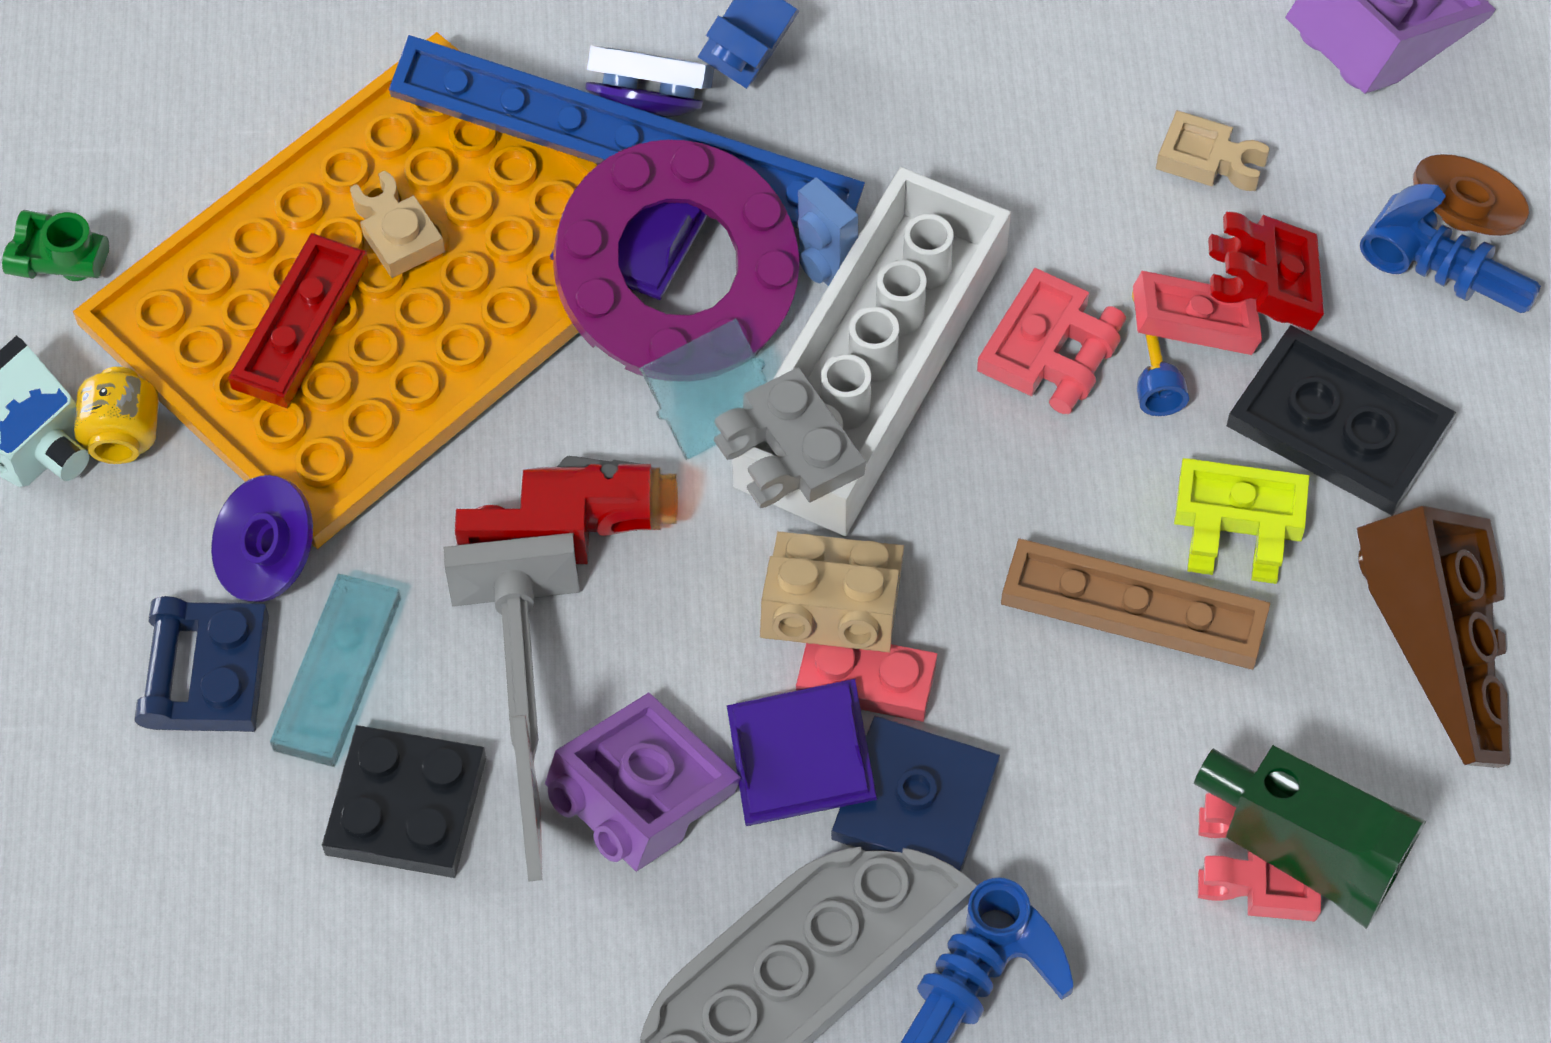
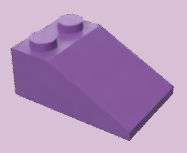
M1296 0L1285 18L1300 32L1302 40L1308 46L1320 51L1340 70L1341 77L1349 85L1367 94L1398 83L1487 21L1496 9L1487 0Z

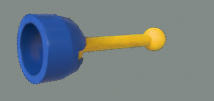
M1145 334L1151 366L1146 367L1138 377L1137 394L1140 408L1144 413L1152 416L1174 414L1188 404L1189 394L1183 373L1176 366L1163 362L1159 338Z

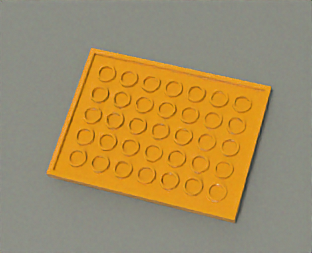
M438 32L427 39V41L458 50ZM398 62L73 311L77 324L122 367L132 369L139 377L150 382L158 392L159 401L245 482L258 476L272 475L287 479L295 484L306 497L313 520L312 545L316 549H319L579 333L572 324L560 300L555 283L553 260L550 259V255L554 250L559 222L569 198L579 183L597 164L391 97L389 87ZM382 171L390 173L395 179L399 202L413 195L442 236L445 247L444 253L394 278L390 277L363 236L360 221L365 220V218L356 212L350 187L357 184L361 188L362 193L368 197L381 195L383 190L378 173ZM314 233L366 251L369 264L287 409L231 389L228 377L309 235Z

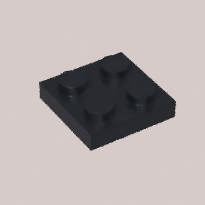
M356 725L322 842L325 856L455 878L486 762L484 747Z

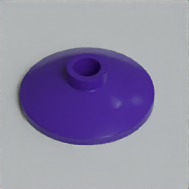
M586 82L585 89L590 94L661 117L688 114L702 109L703 106L702 100L666 95L655 91L618 87L595 82Z
M263 475L244 482L224 503L214 526L211 554L218 580L225 590L234 597L249 602H265L274 599L284 593L301 574L307 562L313 538L312 514L302 491L287 479Z

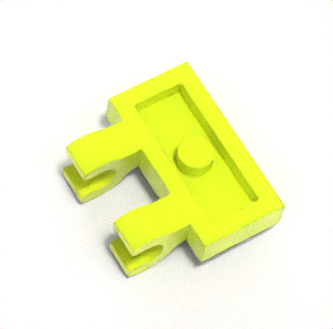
M1182 458L1174 524L1193 527L1187 572L1213 575L1214 562L1218 554L1220 531L1256 535L1251 581L1277 584L1279 567L1282 566L1284 540L1302 541L1306 522L1310 475Z

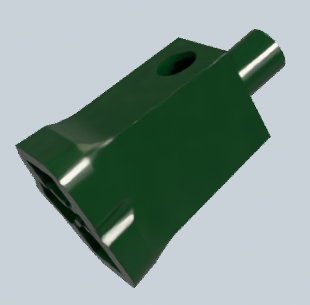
M1272 745L1256 772L1213 748L1204 760L1194 780V785L1236 807L1226 838L1328 898L1365 929L1369 927L1426 823L1425 820L1390 805Z

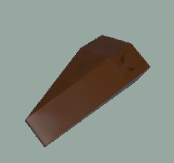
M1420 506L1357 527L1361 548L1358 554V562L1361 572L1367 580L1369 591L1463 764L1492 768L1510 765L1508 694L1503 684L1495 677L1496 656L1506 654L1505 634L1499 629L1494 630L1493 603L1504 600V586L1491 520L1428 506Z

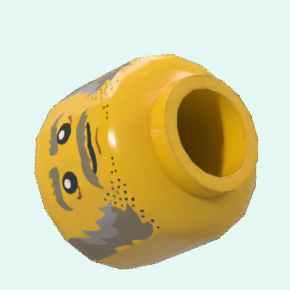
M110 367L103 370L102 373L87 378L77 391L74 421L75 439L84 449L88 450L92 458L108 464H124L134 461L155 443L159 406L158 392L150 382L139 377L132 369L125 367Z

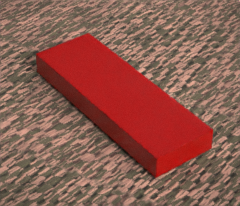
M314 233L309 235L228 377L231 389L288 409L369 264L366 251Z

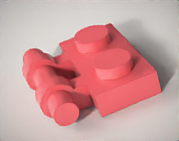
M1034 268L978 357L977 371L1029 396H1033L1043 378L1053 382L1057 388L1049 400L1050 406L1061 414H1070L1077 401L1086 399L1095 385L1096 377L1094 373L1102 359L1110 358L1121 341L1119 331L1126 321V316L1121 310L1111 306L1104 309L1099 319L1083 313L1088 305V291ZM1068 337L1080 342L1082 345L1074 360L1058 354Z

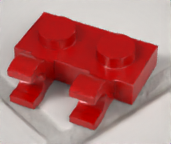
M1226 212L1223 216L1224 233L1235 237L1226 239L1211 234L1208 238L1209 255L1213 259L1225 263L1226 273L1236 277L1224 278L1221 275L1213 274L1210 278L1211 296L1224 303H1238L1246 299H1256L1257 312L1267 315L1277 322L1290 323L1313 331L1324 315L1317 234L1263 215L1256 224L1240 213Z

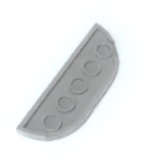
M861 847L833 852L815 859L782 881L686 964L668 982L649 1011L642 1029L640 1043H813L968 904L970 895L977 885L950 864L925 853L903 848V853L890 851L862 852Z

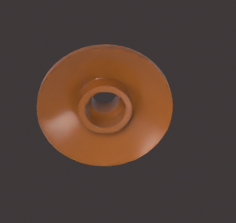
M1432 155L1420 161L1414 171V185H1438L1446 195L1442 203L1433 211L1439 214L1443 221L1454 229L1473 231L1486 235H1509L1519 231L1528 219L1529 207L1521 191L1505 176L1480 162L1456 155Z

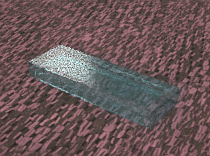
M338 573L271 737L270 744L273 751L331 767L336 766L401 601L398 588Z

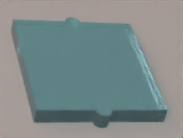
M733 319L639 368L659 406L656 416L660 420H666L685 460L715 446L714 437L721 434L715 425V419L728 410L743 408L744 393L768 382L762 371L765 367V362L761 358L756 359L737 319Z

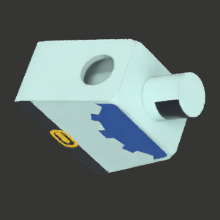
M17 335L0 349V477L18 487L29 486L48 468L63 481L73 480L81 474L89 461L88 451L76 443L77 440L74 435L76 403L34 352Z

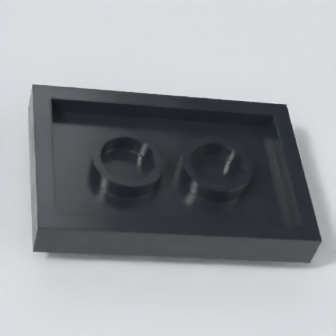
M1290 325L1230 411L1226 426L1393 516L1451 427L1456 412Z

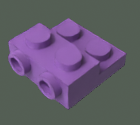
M648 692L557 749L554 753L545 785L548 787L549 800L559 814L567 818L577 815L594 831L595 844L606 859L612 862H618L623 859L637 872L683 841L689 824L732 796L741 777Z

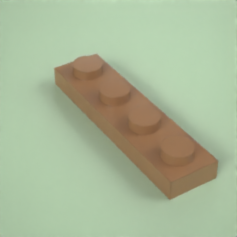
M1018 538L1001 598V605L1254 670L1270 607V602Z

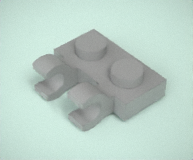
M799 367L744 393L743 408L728 410L715 419V425L721 434L714 437V442L727 460L741 456L752 447L764 441H767L776 456L764 457L748 467V473L754 481L747 485V490L759 508L770 506L797 489L801 490L810 503L865 475V459Z

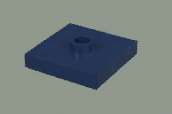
M874 715L866 740L877 800L840 807L831 830V840L852 847H861L865 851L903 853V848L911 849L933 856L962 872L999 766L1000 755Z

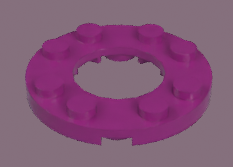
M660 140L626 148L605 159L584 177L569 198L561 216L555 236L553 268L555 283L563 307L574 327L593 348L596 345L609 357L625 365V370L637 375L662 381L688 382L712 378L729 372L751 359L766 345L780 327L794 299L799 273V252L794 228L784 205L771 186L754 169L735 156L709 145L685 140ZM664 202L688 203L701 209L707 216L717 220L727 230L736 251V275L729 292L713 307L692 315L665 314L645 305L627 287L618 266V243L625 226L642 210Z

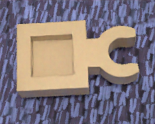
M1176 110L1159 151L1156 169L1208 186H1213L1217 174L1227 176L1229 181L1241 190L1256 191L1261 171L1248 168L1244 164L1252 163L1265 167L1270 148L1266 144L1255 140H1245L1240 143L1231 142L1233 127Z
M382 171L378 173L383 190L381 195L368 197L362 193L361 188L357 184L351 186L350 191L356 212L365 218V220L360 221L363 236L390 277L394 278L444 253L445 247L442 236L413 195L399 202L395 179L390 173Z

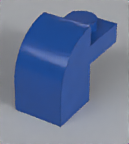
M733 0L723 17L718 15L705 36L709 39L699 53L698 58L747 89L777 48L799 13V10L784 0Z

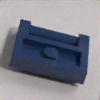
M170 596L154 598L151 601L148 621L154 626L145 694L144 697H140L137 700L135 723L143 728L152 730L255 732L269 613L266 605L252 603H193ZM197 631L188 702L172 701L170 699L179 632Z

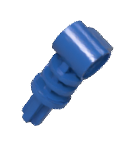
M1416 184L1405 188L1400 193L1392 195L1360 241V250L1363 256L1377 269L1390 274H1402L1415 261L1417 262L1415 267L1417 274L1426 277L1432 269L1437 272L1435 282L1443 287L1450 279L1456 281L1454 292L1457 297L1468 301L1476 291L1519 313H1525L1531 309L1539 295L1541 286L1537 281L1492 260L1495 246L1483 242L1473 251L1469 249L1471 246L1470 237L1461 234L1455 242L1450 239L1452 236L1451 228L1442 224L1438 230L1435 229L1438 220L1433 209L1440 205L1446 197L1438 185Z
M991 878L981 882L972 891L968 902L965 934H954L949 939L947 946L951 954L940 955L935 963L940 974H925L918 984V992L925 1002L901 1043H949L960 1023L976 1024L984 1012L983 1005L977 997H987L993 990V983L990 978L1001 976L1006 964L1016 957L1028 960L1061 1000L1072 994L1074 987L1073 979L1064 949L1047 921L1030 905L1027 893L1019 884L1006 878ZM998 910L1010 915L1015 923L1007 928L996 929L985 924L980 917L986 912Z

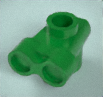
M22 210L16 220L14 237L4 249L2 269L5 274L34 279L38 273L63 275L64 278L70 281H82L87 278L98 279L109 253V240L105 235L91 232L87 221L79 214L64 212L52 216L51 214Z

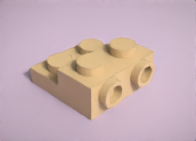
M777 531L773 556L769 557L761 599L760 638L890 652L904 545Z

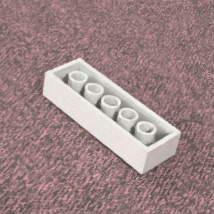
M903 167L898 169L773 378L775 379L795 368H800L865 459V475L810 503L801 490L797 489L773 505L846 537L1006 256L1011 211ZM767 441L752 447L746 453L732 459L734 488L750 494L747 490V485L754 480L748 473V467L764 457L776 456Z

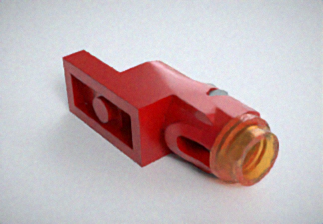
M566 456L557 467L525 469L522 476L520 509H505L497 505H484L476 509H456L454 531L457 545L573 533L576 564H588L589 532H598L601 536H608L637 530H661L662 524H677V473H662L661 467H652L651 464L620 460L605 461L577 456Z

